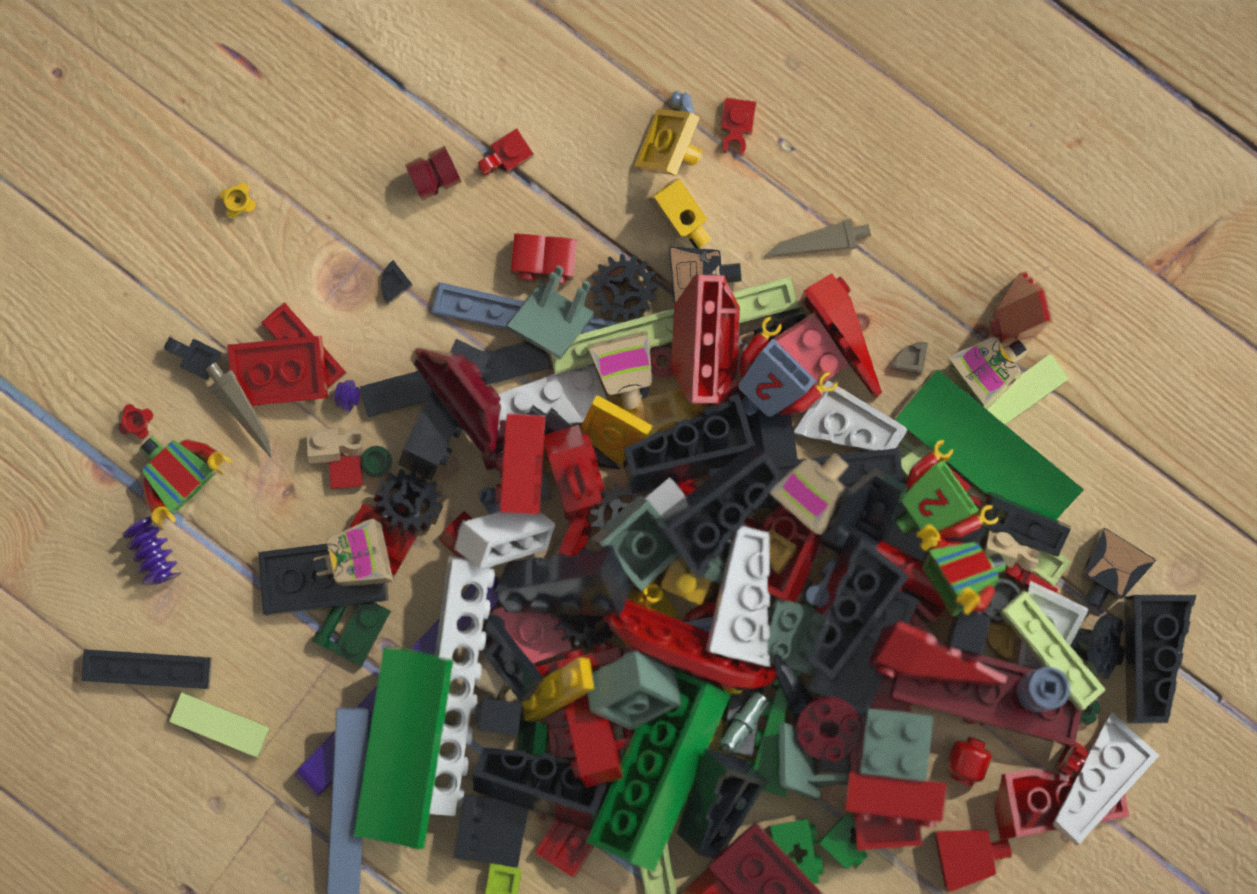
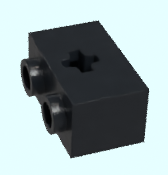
M985 610L980 613L970 611L969 614H965L962 611L953 616L946 646L982 655L991 617L984 615Z
M483 698L482 705L476 704L474 723L479 724L480 731L519 736L523 705L522 703Z

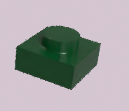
M520 721L517 751L543 755L548 742V723Z

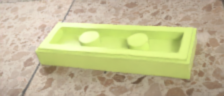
M183 692L180 694L169 721L257 758L270 730L267 726Z

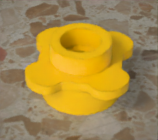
M239 183L230 189H223L220 193V199L224 201L227 207L226 215L230 218H237L240 213L245 211L252 212L256 207L255 201L249 196L250 188L246 183ZM240 198V203H235V199Z

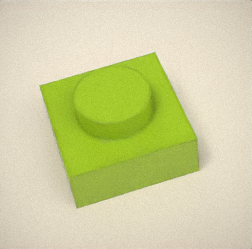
M490 864L485 894H518L522 868Z

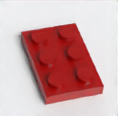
M322 335L227 345L230 371L232 370L236 375L238 383L252 406L328 398Z

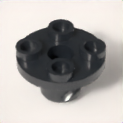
M1109 615L1101 616L1093 630L1079 628L1070 645L1079 658L1088 662L1089 670L1096 678L1108 679L1115 666L1123 663L1125 649L1123 646H1120L1123 630V620L1121 618Z

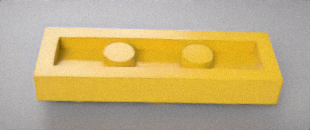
M578 658L546 676L530 700L522 702L525 721L537 722L594 690L589 659Z

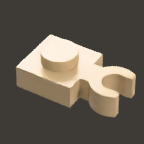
M338 428L307 431V457L309 464L341 461L340 453H346L350 456L361 455V444H351L354 441H362L360 430H349L344 435H339Z
M988 530L983 549L986 557L999 553L1003 557L1006 566L1013 567L1014 563H1018L1023 569L1034 571L1038 564L1036 557L1040 549L1030 545H1019V541L1015 540L1008 533Z

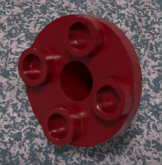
M826 696L811 701L803 708L797 720V736L801 746L811 756L821 760H841L856 747L860 739L861 723L856 710L848 702L838 697Z

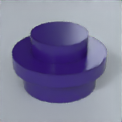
M346 380L337 384L334 400L337 407H342L344 411H351L354 405L356 406L359 403L360 389L356 387L353 380Z

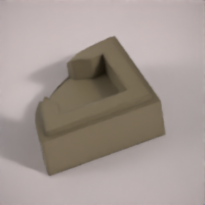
M917 342L902 349L893 360L891 369L922 374L928 342Z

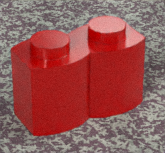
M514 233L511 274L517 275L516 280L524 282H535V277L548 278L549 280L551 272L555 273L556 266L559 265L564 268L559 285H566L567 280H573L577 239Z

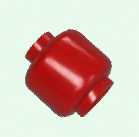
M968 736L967 741L958 740L954 742L946 762L947 770L951 772L950 778L969 786H974L975 782H982L992 761V754L985 749L986 742Z

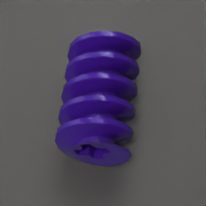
M152 516L131 524L122 533L124 539H133L127 545L128 550H139L132 556L133 562H143L138 566L137 572L139 574H147L141 580L142 585L145 586L158 585L181 575V572L171 573V569L178 563L177 561L166 560L173 551L172 549L161 548L168 539L167 537L157 538L156 535L161 529L158 526H152Z

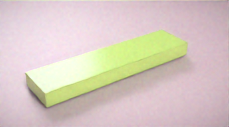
M1026 591L1021 592L999 611L1043 667L1060 669L1066 675L1070 685L1068 698L1079 711L1084 710L1105 691L1104 687Z

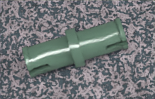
M752 692L741 711L733 715L731 726L718 742L722 750L728 754L735 755L746 736L754 732L756 721L769 705L764 696Z

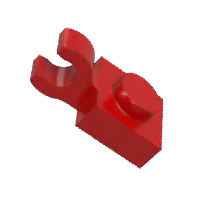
M516 128L492 143L491 148L494 154L480 160L477 163V167L484 177L502 165L508 173L534 157V153Z

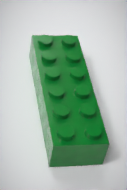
M677 670L674 671L676 673L681 705L636 728L620 764L623 778L612 782L587 839V843L652 872L656 869L695 779L703 753L709 747L731 696L730 693L708 682Z

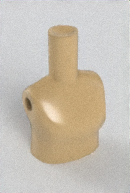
M467 649L460 653L458 658L460 661L466 658ZM486 657L482 660L478 658L477 663H481V676L479 682H474V685L489 693L495 700H501L510 688Z

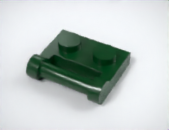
M375 602L358 604L338 644L330 640V637L347 606L332 608L319 633L315 632L311 641L362 667L392 612Z

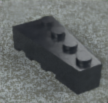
M456 339L449 353L461 354L467 361L472 360L481 372L480 378L485 383L492 368L487 365L490 354ZM433 389L426 400L397 464L410 471L415 469L416 473L421 476L427 474V479L429 480L433 479L439 464L445 467L453 450L448 445L452 437L458 439L462 432V427Z
M610 544L602 546L601 551L596 552L587 548L579 550L578 555L573 556L558 553L554 554L553 558L549 560L535 557L507 562L495 592L505 612L608 616L614 613V616H621L632 586L613 545Z
M1130 595L1124 597L1127 724H1160L1169 722L1177 686L1179 665L1182 664L1184 655L1182 653L1186 634L1189 632L1191 623L1189 619L1197 595Z

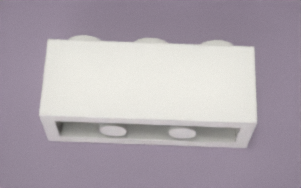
M540 511L539 515L505 512L490 514L463 522L459 529L455 549L479 569L487 568L547 550L555 523Z

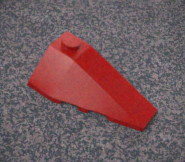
M833 273L806 288L800 300L811 314L815 312L848 361L849 366L873 398L877 399L882 394L852 300L848 295L851 289L841 276L836 279Z
M782 504L772 516L770 515L763 522L764 525L758 531L768 533L772 529L797 546L798 550L779 575L769 564V575L767 576L768 593L785 601L796 603L809 575L822 535L812 531Z
M1038 769L1002 774L994 807L1000 840L1058 830L1053 825V822L1076 777L1043 772V770ZM1125 794L1100 822L1130 817Z

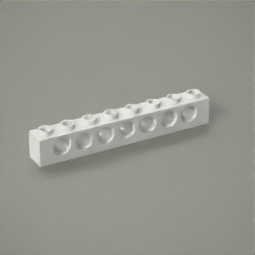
M448 555L435 655L452 659V653L456 648L465 647L467 649V656L463 661H454L451 680L461 679L463 687L457 693H449L446 713L450 710H456L459 713V717L451 725L444 724L441 745L445 742H453L454 750L447 756L439 754L436 777L441 773L449 774L450 781L444 787H437L434 783L430 814L456 816L457 807L461 808L464 800V789L460 788L461 776H466L468 770V757H464L465 746L470 745L472 741L473 728L468 726L470 713H475L477 695L473 694L474 682H479L481 676V663H477L479 650L483 651L485 646L486 633L481 630L483 619H488L490 600H486L487 587L492 588L494 569L490 567L479 569L466 557ZM466 584H474L476 587V592L470 599L461 598V589ZM464 615L470 616L472 620L470 627L463 631L456 628L457 620Z

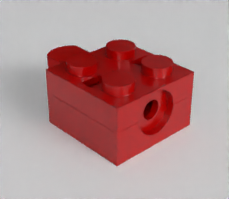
M575 425L544 435V443L565 512L568 513L601 503L600 491L605 490V486L597 462H595L597 460L588 433L582 434L579 425Z

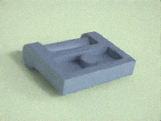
M832 558L820 572V575L824 577L820 584L812 586L806 591L804 603L818 606L837 562L835 558Z

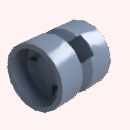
M1043 667L1023 675L1018 681L1016 688L1017 698L1020 704L1031 712L1051 710L1063 705L1068 699L1070 692L1069 681L1060 669Z

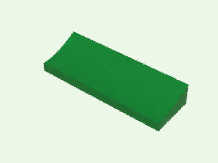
M939 370L931 371L894 417L896 422L905 426L909 433L931 451H933L938 441L944 440V444L938 448L939 453L945 455L953 449V453L946 463L986 496L989 492L997 493L1005 499L1057 520L1084 491L1081 486Z
M402 646L383 648L354 832L355 837L388 842L416 850L424 849L454 663L453 659Z

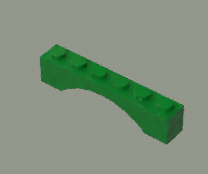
M803 603V604H802V605H805V606L817 608L816 606H813V605H810V604H807V603ZM791 669L798 678L802 671ZM776 678L771 687L777 688L774 699H767L769 705L764 709L762 717L767 718L764 731L758 729L755 737L754 748L758 749L755 761L749 760L748 763L768 780L762 791L785 798L787 789L780 786L778 775L780 768L778 737L780 736L779 724L785 723L787 700Z

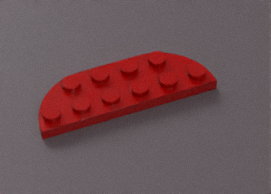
M630 600L626 601L621 616H614V613L603 616V619L613 631L628 642L629 647L633 651L647 653L659 658L665 664L677 665L687 669L698 677H707L718 681L726 688L762 687L772 683L777 678L774 664L769 663V666H763L708 652L706 648L710 632Z

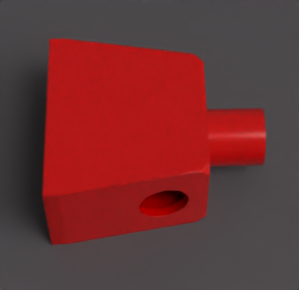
M988 830L934 831L944 887L947 892L958 890L997 875L994 861L1012 858L1009 840L1004 839L990 842Z

